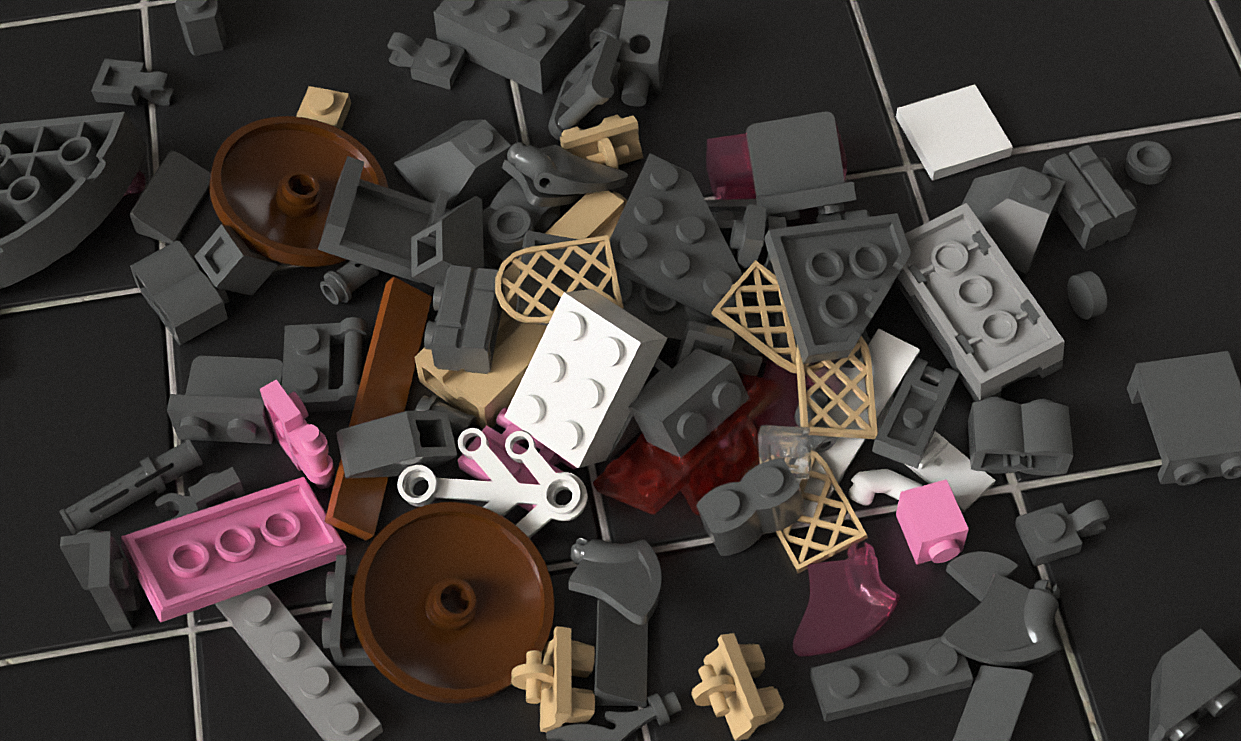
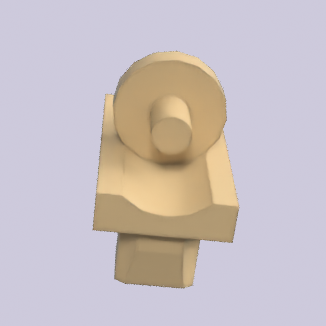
M618 114L604 118L599 126L585 130L580 129L578 126L563 130L562 137H560L563 149L583 159L618 169V165L643 158L638 137V121L634 115L623 119Z
M557 626L554 629V639L546 642L542 652L537 650L528 651L526 653V664L512 669L511 683L519 689L526 690V702L531 704L540 703V732L551 731L561 727L564 723H587L595 712V694L593 690L571 688V676L587 678L593 671L595 663L594 646L572 641L571 628Z
M734 633L720 635L718 647L704 658L705 665L698 670L702 682L693 688L691 694L696 705H712L716 717H726L735 741L749 739L759 725L775 720L783 710L784 704L778 690L773 686L756 689L752 678L759 677L765 669V658L759 644H738Z

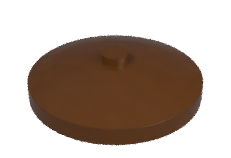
M278 116L251 122L233 132L223 142L213 162L210 176V196L214 210L222 224L230 226L252 251L285 264L319 267L347 260L318 250L336 185L347 156L364 161L360 179L388 188L384 172L374 156L365 146L348 133L314 119Z
M440 502L424 505L402 514L385 526L367 548L355 575L352 588V615L355 629L364 651L378 670L401 689L427 700L441 703H468L491 697L511 686L512 669L526 664V653L531 650L543 651L552 628L554 593L550 574L540 552L527 535L505 517L480 506L459 502Z

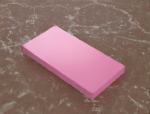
M300 477L121 536V548L160 622L336 561V555L346 554L347 547L335 527L324 522L326 512L305 477Z

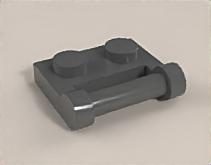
M607 34L564 78L548 124L549 132L557 140H560V137H562L563 130L577 127V124L597 104L602 105L606 103L614 94V87L611 81L616 76L620 67V63L616 60L622 43Z
M350 317L342 320L341 323L286 325L282 388L287 395L294 391L303 402L307 412L353 410L362 378L363 342L367 339V322L358 317ZM344 344L343 385L338 389H331L333 345Z

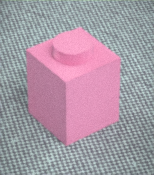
M947 479L900 492L896 517L916 564L928 561L934 563L947 562L963 551L969 529Z

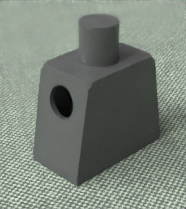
M626 0L619 37V42L622 45L616 61L620 63L617 72L618 89L622 90L621 100L627 105L643 106L646 104L648 94L658 95L661 93L671 46L669 0Z

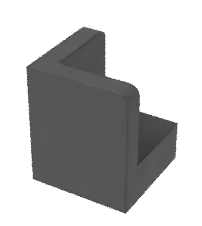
M224 224L219 226L194 256L216 288L250 296L254 295L278 266L276 261L266 258L261 254L251 252L242 238L230 226Z

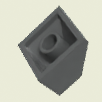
M486 119L462 121L394 163L395 170L424 201L434 203L440 190L449 192L446 209L449 210L456 208L475 196L483 199L514 178L502 169L511 145Z
M1022 166L975 178L962 205L965 203L969 205L1017 275L1021 278L1026 279L1055 218L1065 181Z

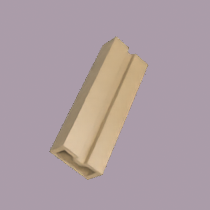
M617 192L586 193L545 234L573 239L609 235L610 239L627 200ZM514 264L503 272V277L515 284L520 276V268ZM505 286V297H506V295L508 294V292L510 291V289H508L506 286ZM516 293L508 302L515 311L518 297ZM502 309L491 371L488 374L466 372L464 369H460V371L438 369L434 366L432 351L424 347L415 356L419 382L459 411L476 416V424L482 429L486 425L492 428L496 424L499 412L505 407L509 408L547 326L517 321Z

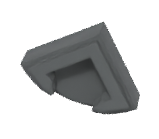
M980 551L956 557L948 563L946 572L981 602L991 577L996 573L1010 579L1016 573L1018 565L1002 555Z

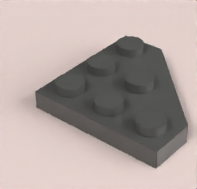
M649 154L609 239L617 274L717 319L711 312L743 274L692 173L655 155ZM604 250L600 262L608 267ZM734 294L723 307L734 306L736 301Z
M898 213L768 230L764 241L803 364L847 358L854 349L871 318L911 255Z

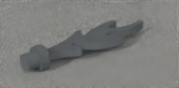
M674 692L659 697L656 693L647 698L650 707L624 713L607 711L605 713L606 720L616 724V728L613 730L590 724H574L548 731L546 738L548 741H624L636 730L653 719H656L660 726L670 722L669 716L682 709Z

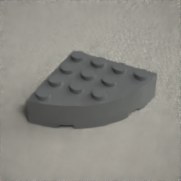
M125 112L0 124V289L13 285L45 269L65 254L74 251L79 243L91 234L120 202L136 176L148 146Z

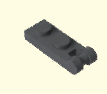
M916 357L909 368L875 438L872 452L917 469L947 403L954 393L960 372L949 368L941 371L928 366L929 361Z

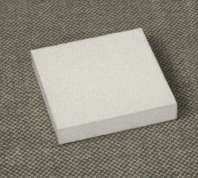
M976 85L897 108L896 119L932 181L1011 156L1013 146Z

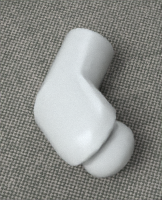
M889 469L858 472L851 479L853 485L848 491V496L851 500L866 506L873 502L875 493H884L899 500L900 492L920 487L922 484Z

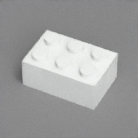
M593 289L564 292L504 417L577 468L606 461L631 412L628 406L638 398L667 338Z

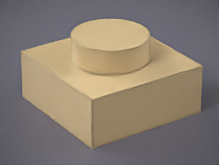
M309 86L296 117L318 120L341 130L351 106L349 93Z

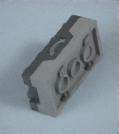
M967 203L905 233L911 255L896 277L895 283L953 370L960 372L959 379L975 402L989 397L1001 398L1002 389L1025 377L1040 375L1041 378H1044L1063 368L1064 339Z

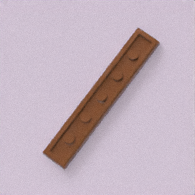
M396 277L390 279L385 285L349 427L405 411L416 365L415 356L419 353L432 296ZM340 459L324 522L365 541L373 537L388 477L346 479L342 459Z

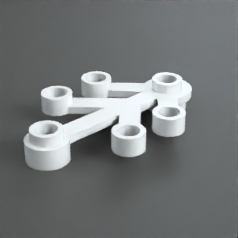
M477 428L464 430L458 438V447L464 456L475 460L492 481L437 478L428 467L412 465L400 474L397 484L400 495L408 503L418 507L432 503L435 498L485 501L488 503L483 508L505 516L518 504L537 505L516 524L528 538H531L552 519L569 521L576 518L583 512L588 500L587 489L582 480L569 472L555 473L536 450V443L533 438L524 431H516L510 434L506 439L505 449L514 461L526 465L540 485L519 483L489 448V441L485 434ZM474 436L480 437L481 446L476 451H467V440ZM521 439L527 440L529 442L528 450L520 455L513 452L514 443ZM420 480L428 481L429 488L427 492L420 496L414 495V485ZM561 490L572 492V499L567 505L556 504V495Z

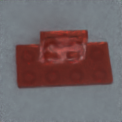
M737 371L750 399L688 453L679 458L648 443L642 433L629 449L618 459L609 463L605 471L593 481L596 491L647 513L656 514L681 490L693 513L700 516L696 505L704 495L718 486L740 482L751 469L761 464L769 456L752 421L782 393L779 384Z

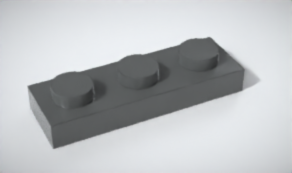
M941 637L813 667L810 673L825 722L971 687L974 679L966 657L957 653L952 647L942 643Z

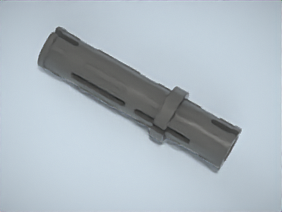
M186 439L182 444L152 460L149 457L139 461L140 467L103 486L65 510H60L59 512L72 535L95 526L154 491H157L158 494L166 491L165 485L197 466H202L203 462L190 440ZM170 463L173 464V467H171L170 469L155 476L154 478L141 484L138 487L135 486V484L140 480L150 476L151 474L157 472L158 470L169 465ZM125 489L129 490L126 494L96 511L90 512L91 508Z

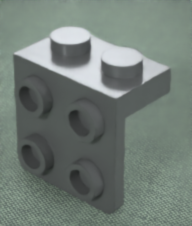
M825 111L754 123L747 127L746 137L757 205L766 207V215L773 214V217H785L786 221L801 218V209L817 207L818 214L834 213L845 210L844 202L856 200L854 182L844 181L836 122L831 112Z
M222 356L196 357L192 361L185 395L170 394L167 407L168 415L178 439L272 444L274 432L260 389L276 379L282 386V361L278 359Z

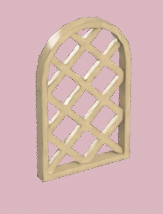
M609 235L524 248L512 253L500 265L495 277V294L500 306L512 318L523 323L547 324L550 322L557 306L552 311L540 303L539 299L547 288L562 297L564 291L551 283L560 269L574 279L566 292L574 291L577 285L581 283L586 288L595 290L622 309L624 308ZM599 243L591 255L578 247ZM603 247L608 267L596 259ZM567 248L560 260L546 252ZM572 251L587 260L579 273H576L564 264ZM535 253L528 265L517 259V257L525 254ZM540 256L555 265L547 279L532 269ZM510 262L523 271L515 284L502 276L505 267ZM592 264L606 274L598 287L583 277ZM527 275H530L542 284L534 298L519 288ZM610 279L614 298L602 291ZM501 284L510 289L505 298L501 290ZM515 293L530 303L523 314L516 312L508 304ZM534 307L547 315L544 317H528Z
M755 260L740 279L731 286V289L717 304L711 314L778 366L791 373H797L795 361L797 347L776 276ZM753 272L755 285L741 286ZM760 275L773 285H762ZM778 291L781 305L766 306L763 292ZM756 292L759 306L744 307L741 293ZM734 294L737 307H723ZM782 312L785 326L770 327L767 313ZM760 313L763 327L747 328L745 314ZM727 314H738L740 324ZM786 333L789 347L774 348L771 334ZM764 334L766 345L754 335ZM790 354L792 363L785 360L780 355ZM821 361L814 362L815 365L807 366L813 372H818L825 367Z
M860 337L847 358H841L836 364L831 360L821 361L830 369L821 378L807 367L810 363L803 364L797 345L795 361L797 367L801 435L875 439L878 431L872 362L868 345L863 337ZM859 349L862 354L863 363L854 355ZM848 360L861 371L853 380L849 379L839 369ZM833 374L846 385L838 395L825 384ZM805 375L815 383L807 392ZM864 377L866 394L857 386ZM818 388L832 400L823 409L810 398ZM850 390L864 402L855 412L842 400ZM836 404L849 416L840 426L827 414ZM807 405L817 414L809 423ZM866 408L868 409L869 425L859 416ZM822 419L831 428H821L813 426L816 425ZM854 421L863 430H852L846 428Z
M788 446L775 450L762 463L785 456L784 461L790 471L802 475L800 488L803 499L818 503L813 518L802 515L797 520L810 524L806 539L790 536L789 533L792 525L784 528L783 533L781 530L776 531L796 571L800 573L867 539L868 536L835 479L833 470L817 452L806 447ZM793 454H803L809 457L805 469L789 465ZM815 460L824 469L826 474L812 471ZM809 477L825 481L821 496L804 492ZM831 484L842 502L827 498ZM824 505L841 509L836 524L819 520ZM847 512L858 530L842 526ZM817 526L833 530L828 546L812 542ZM839 533L853 536L836 545ZM787 542L803 546L798 561ZM809 548L822 551L820 554L805 561Z

